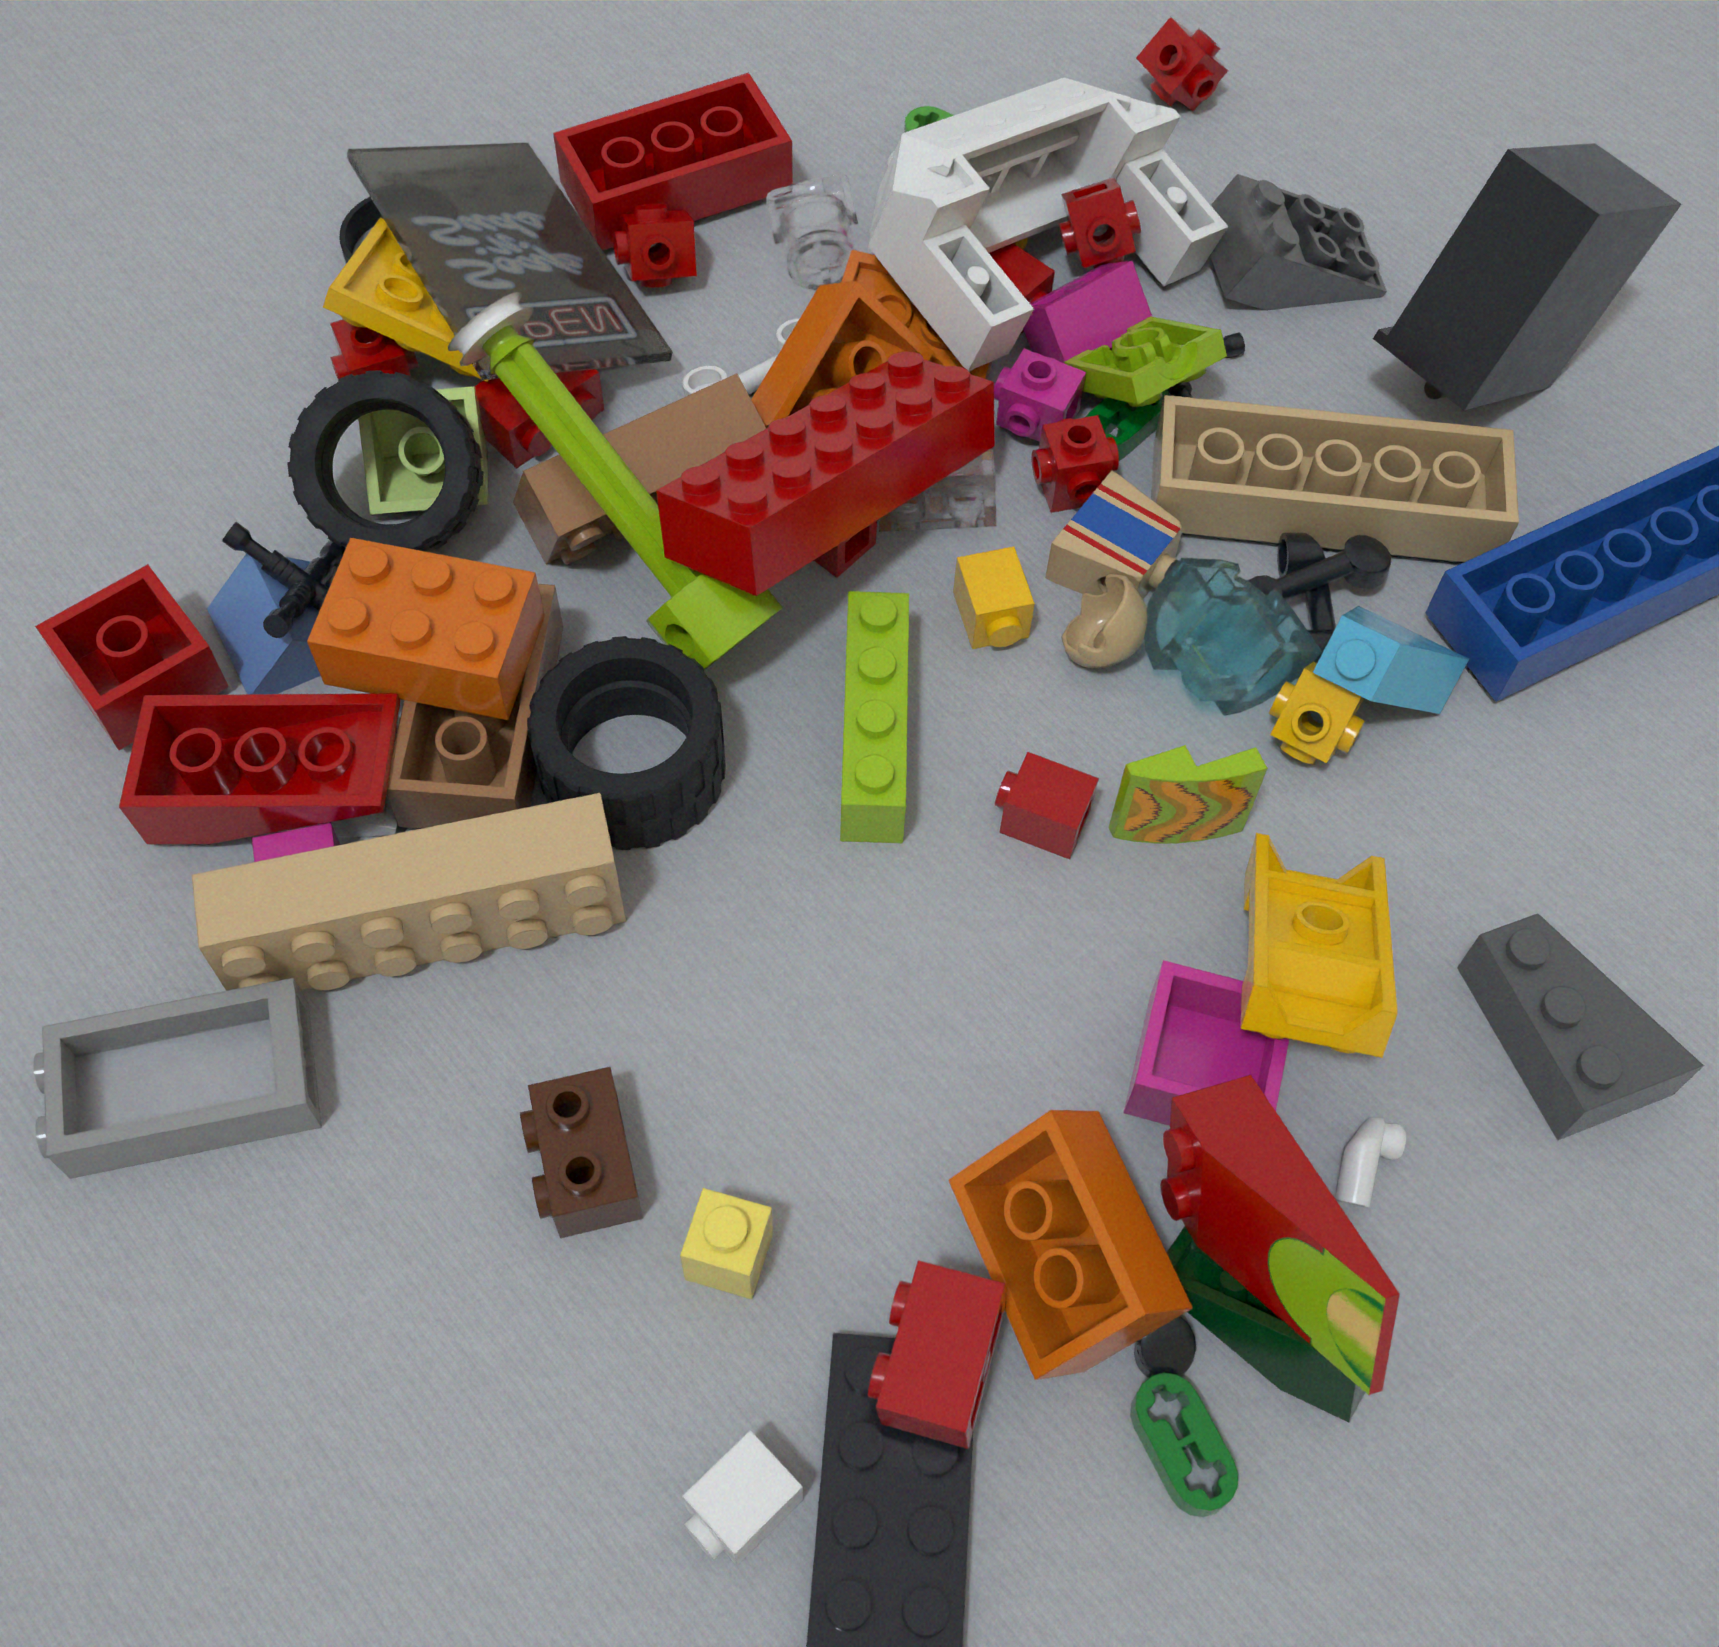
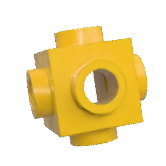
M1314 661L1303 669L1296 685L1287 681L1283 684L1269 711L1270 715L1278 718L1270 735L1283 741L1280 746L1281 750L1291 757L1308 764H1314L1316 758L1327 763L1337 749L1348 754L1365 723L1364 719L1356 716L1364 698L1314 674L1313 671L1317 665ZM1311 711L1320 714L1323 723L1316 722L1311 716Z

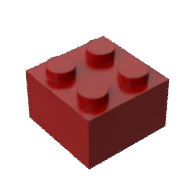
M148 564L35 626L66 677L118 750L134 742L144 695H216L229 687L210 646Z

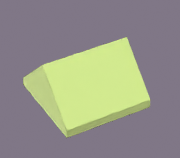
M474 386L436 389L457 407V410L467 419L474 431L472 434L475 441L480 445L483 457L481 458V470L484 472L483 486H480L478 499L480 500L477 506L489 505L488 451L476 389ZM395 410L374 411L358 418L370 515L427 510L438 497L445 477L444 455L434 433L418 418Z

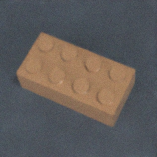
M736 373L603 434V436L658 505L656 490L681 477L685 470L708 462L724 453L730 445L743 442L765 430L766 427L740 377ZM560 455L523 471L513 504L545 564L562 558L564 564L573 563L596 549L593 542L611 533L615 535L617 540L625 538Z
M538 584L545 618L509 720L404 700L392 753L386 793L399 827L422 829L531 806L537 769L528 735L527 718L530 717L531 713L530 701L533 693L537 692L541 685L540 680L548 670H552L557 665L563 622L555 585Z

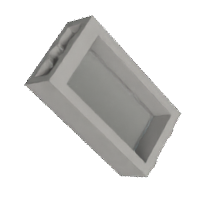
M294 978L42 1026L43 1052L35 1054L34 1075L40 1092L44 1094L45 1116L37 1118L36 1139L41 1155L44 1158H49L70 1179L322 1128L309 1004Z

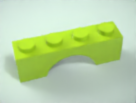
M848 591L840 841L903 843L907 776L909 593Z

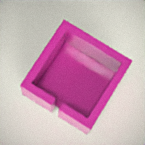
M1163 960L1150 994L1123 1113L1170 1126L1172 1097L1247 1075H1252L1276 1111L1289 1039H1274L1264 1036L1259 1032L1241 1029L1243 981Z

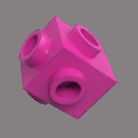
M1024 348L1012 369L1005 366L996 380L994 399L999 401L996 425L1006 428L1016 435L1029 437L1040 442L1043 424L1054 423L1067 418L1075 419L1080 410L1086 372L1061 363L1054 358L1046 357Z

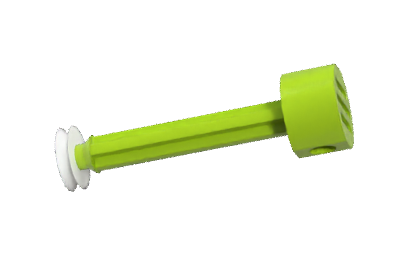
M513 292L500 298L464 325L452 338L448 345V350H459L462 352L463 357L460 361V366H468L487 355L489 356L491 375L497 374L672 597L646 620L648 625L663 644H671L683 650V654L689 658H694L706 670L776 615L783 607L769 589L758 596H754L665 558L657 503L533 346L534 339L517 333L534 312L533 307L522 308L518 302L522 297L521 292Z

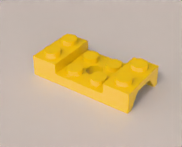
M1256 833L1244 880V910L1249 911L1248 967L1242 984L1241 1029L1259 1032L1264 1036L1274 1039L1288 1038L1327 1046L1342 1053H1361L1383 1058L1398 1014L1385 858L1370 856L1338 879L1287 870L1270 836Z

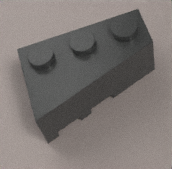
M1538 913L1480 934L1457 967L1557 1141L1673 1096L1704 1066Z

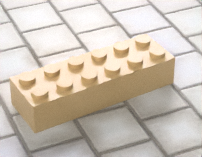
M1164 395L1154 438L1151 500L1179 520L1183 527L1182 533L1279 543L1282 533H1306L1312 536L1320 547L1344 550L1345 543L1350 537L1367 535L1383 543L1391 555L1466 562L1509 542L1519 524L1514 431L1511 429Z
M600 793L192 874L198 948L226 991L289 978L295 979L300 990L308 988L333 990L346 985L351 979L375 974L400 976L411 972L418 965L442 960L453 963L466 962L477 958L485 951L509 946L517 949L533 948L541 945L548 938L571 933L595 935L608 930L614 924L626 922Z

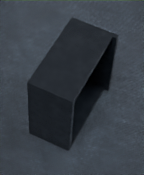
M1596 143L1507 149L1395 325L1378 329L1373 340L1426 380L1424 392L1430 399L1447 397L1464 411L1549 388L1682 204Z

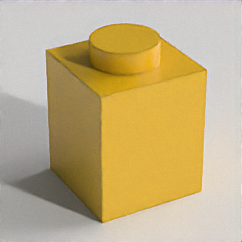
M1015 547L957 557L953 594L971 648L976 649L991 645L994 647H1005L1014 644L1018 640L1029 638L1035 603Z

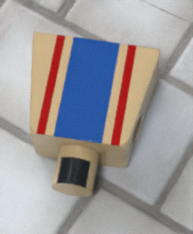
M1111 471L1052 541L1045 578L1081 594L1102 595L1107 592L1105 578L1113 573L1127 576L1143 599L1152 588H1155L1174 600L1181 602L1192 588L1198 571L1175 559L1183 531L1180 521L1119 474Z

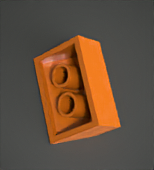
M857 280L819 285L751 400L767 429L771 422L792 415L808 406L814 398L827 395L849 383L850 379L855 375L867 373L888 361V358L895 353L915 352L922 355L924 360L929 361L934 352Z

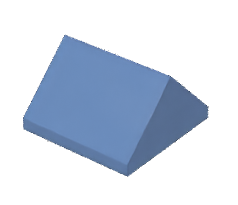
M246 553L207 610L246 693L278 694L321 676L307 643L319 610L309 604L301 616L292 618L293 626L282 638H274L267 634L263 627L264 619L272 610L280 609L279 602L289 589L262 571L261 567L263 565ZM286 557L303 570L311 563L310 561ZM329 581L325 584L328 588L330 587Z

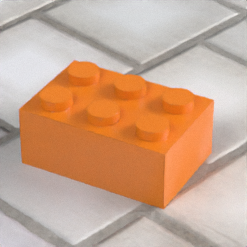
M350 538L307 640L324 685L371 694L397 693L401 700L509 720L545 618L536 572Z
M1050 1110L948 1180L991 1280L1005 1283V1312L1035 1380L1085 1372L1193 1309L1099 1111Z

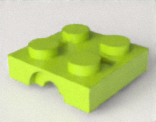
M1150 316L1127 328V333L1113 340L1112 351L1107 345H1102L1094 350L1087 349L1065 361L1064 364L1086 372L1084 392L1095 394L1097 398H1112L1128 402L1133 407H1141L1158 401L1162 397L1163 391L1178 383L1190 382L1205 375L1207 367L1227 357L1220 329Z

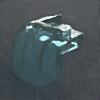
M1181 558L1159 583L1148 602L1146 610L1147 628L1144 636L1145 650L1154 670H1179L1182 674L1183 684L1193 695L1197 696L1199 701H1214L1224 716L1241 713L1262 704L1278 694L1286 681L1289 683L1293 682L1302 673L1303 669L1322 653L1320 647L1281 594L1274 589L1266 596L1252 583L1239 577L1238 574L1241 570L1238 563L1221 559Z

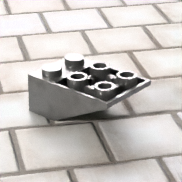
M1237 174L1211 204V207L1228 225V229L1210 255L1225 298L1263 310H1274L1381 298L1387 293L1379 272V262L1371 252L1363 232V221L1352 210L1348 208L1338 209L1318 202L1310 195H1298L1280 189L1270 181H1257Z

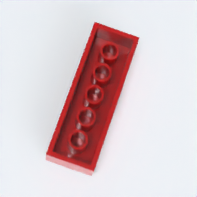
M899 352L891 355L888 361L867 373L855 375L850 379L849 383L827 395L814 398L808 406L786 418L771 422L767 429L743 442L730 445L724 453L700 466L685 470L681 477L656 490L665 558L754 596H758L995 446L994 382L971 375L963 367H946L924 360L922 355L915 352Z

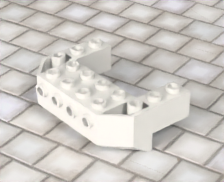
M1063 77L902 133L896 149L887 161L888 167L877 191L868 247L962 366L971 371L1009 354L1034 310L989 252L1068 221L1061 194L1114 177L1121 187L1124 202L1133 200L1139 217L1141 233L1132 235L1136 249L1135 253L1163 286L1200 271L1228 229V225L1163 150L1165 143L1181 118L1175 109L1132 99L1129 96Z

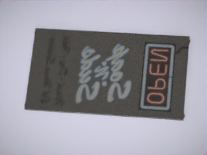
M529 143L348 149L347 160L454 335L490 304L513 292H521L522 297L518 302L522 308L533 307L534 312L517 333L534 339L533 346L554 373L671 361L673 351ZM488 355L472 363L482 380L499 378L497 374L491 375L490 358Z

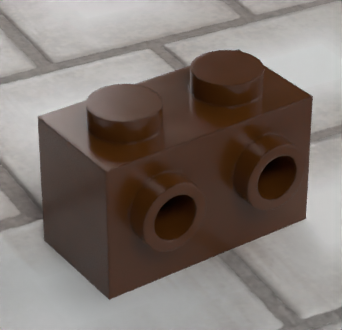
M611 1067L528 1085L532 1110L520 1112V1119L528 1153L540 1151L544 1174L532 1177L533 1191L540 1219L552 1216L560 1238L643 1219Z

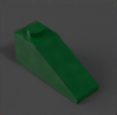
M1184 1226L1167 1251V1255L1193 1307L1187 1313L1278 1389L1349 1423L1365 1392L1196 1246Z

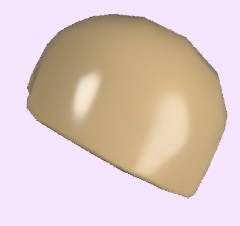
M1109 574L1105 578L1107 592L1102 595H1092L1089 593L1082 595L1080 615H1077L1069 622L1061 637L1065 651L1073 662L1083 667L1094 669L1111 667L1134 655L1142 645L1148 633L1150 618L1143 597L1127 576Z

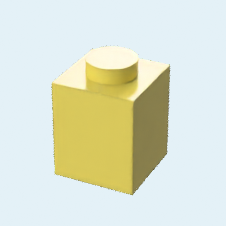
M703 1188L680 1254L685 1280L752 1300L773 1236L772 1207Z

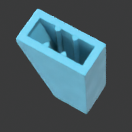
M1357 606L1341 616L1313 673L1372 702L1440 714L1469 658L1363 607Z

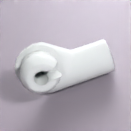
M1371 1117L1363 1122L1344 1149L1335 1195L1337 1201L1370 1208L1379 1157L1395 1160L1402 1157L1407 1134L1400 1124L1385 1123L1384 1117Z

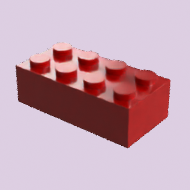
M750 73L553 133L560 182L599 252L614 247L613 232L622 231L621 214L635 213L634 207L640 204L660 203L667 205L668 211L686 210L690 217L696 221L793 189L792 139Z

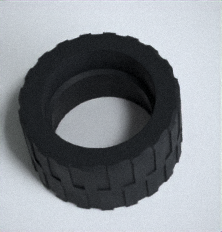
M376 370L366 371L365 374L356 376L350 374L338 379L339 382L329 388L324 387L314 396L315 399L312 403L302 410L297 419L299 422L294 434L291 433L288 446L290 448V462H287L288 475L293 482V494L298 505H301L308 515L306 518L316 529L322 530L328 536L327 539L342 547H347L350 538H356L414 550L428 551L440 548L448 543L447 540L455 533L459 534L466 526V520L471 512H475L480 500L478 499L480 486H483L484 472L481 470V458L483 457L480 445L475 441L472 434L474 431L469 422L460 414L457 407L425 382L420 383L411 376L398 372L389 374ZM395 410L418 418L434 433L443 451L445 477L438 497L424 513L407 522L379 524L359 516L343 501L334 483L333 457L341 436L354 421L374 411Z
M622 636L612 637L611 640L602 642L597 640L583 645L584 648L574 653H568L559 660V663L552 670L546 672L540 680L541 685L537 692L533 693L529 704L531 713L530 717L527 718L528 735L542 793L545 795L547 803L600 793L611 846L615 847L616 850H631V848L639 847L648 849L660 846V843L671 839L676 840L687 834L688 829L695 824L698 825L708 815L709 808L712 804H716L719 798L721 782L725 779L726 762L721 702H718L717 688L712 678L707 677L704 673V668L694 658H689L683 654V650L671 644L659 643L656 639L645 637L635 639ZM644 715L655 717L675 726L686 736L683 744L671 757L652 768L640 772L623 774L603 772L585 765L572 755L579 741L590 730L605 721L621 716Z

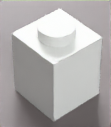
M750 1430L682 1496L686 1509L692 1515L683 1526L711 1559L715 1560L724 1551L738 1566L803 1501V1487Z

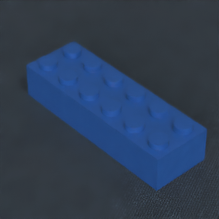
M1719 446L1444 572L1425 614L1458 654L1469 658L1467 666L1496 702L1719 595Z

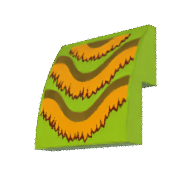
M1186 745L1128 763L1124 768L1108 828L1113 838L1154 844L1198 842L1242 832L1268 768L1256 747L1196 766Z

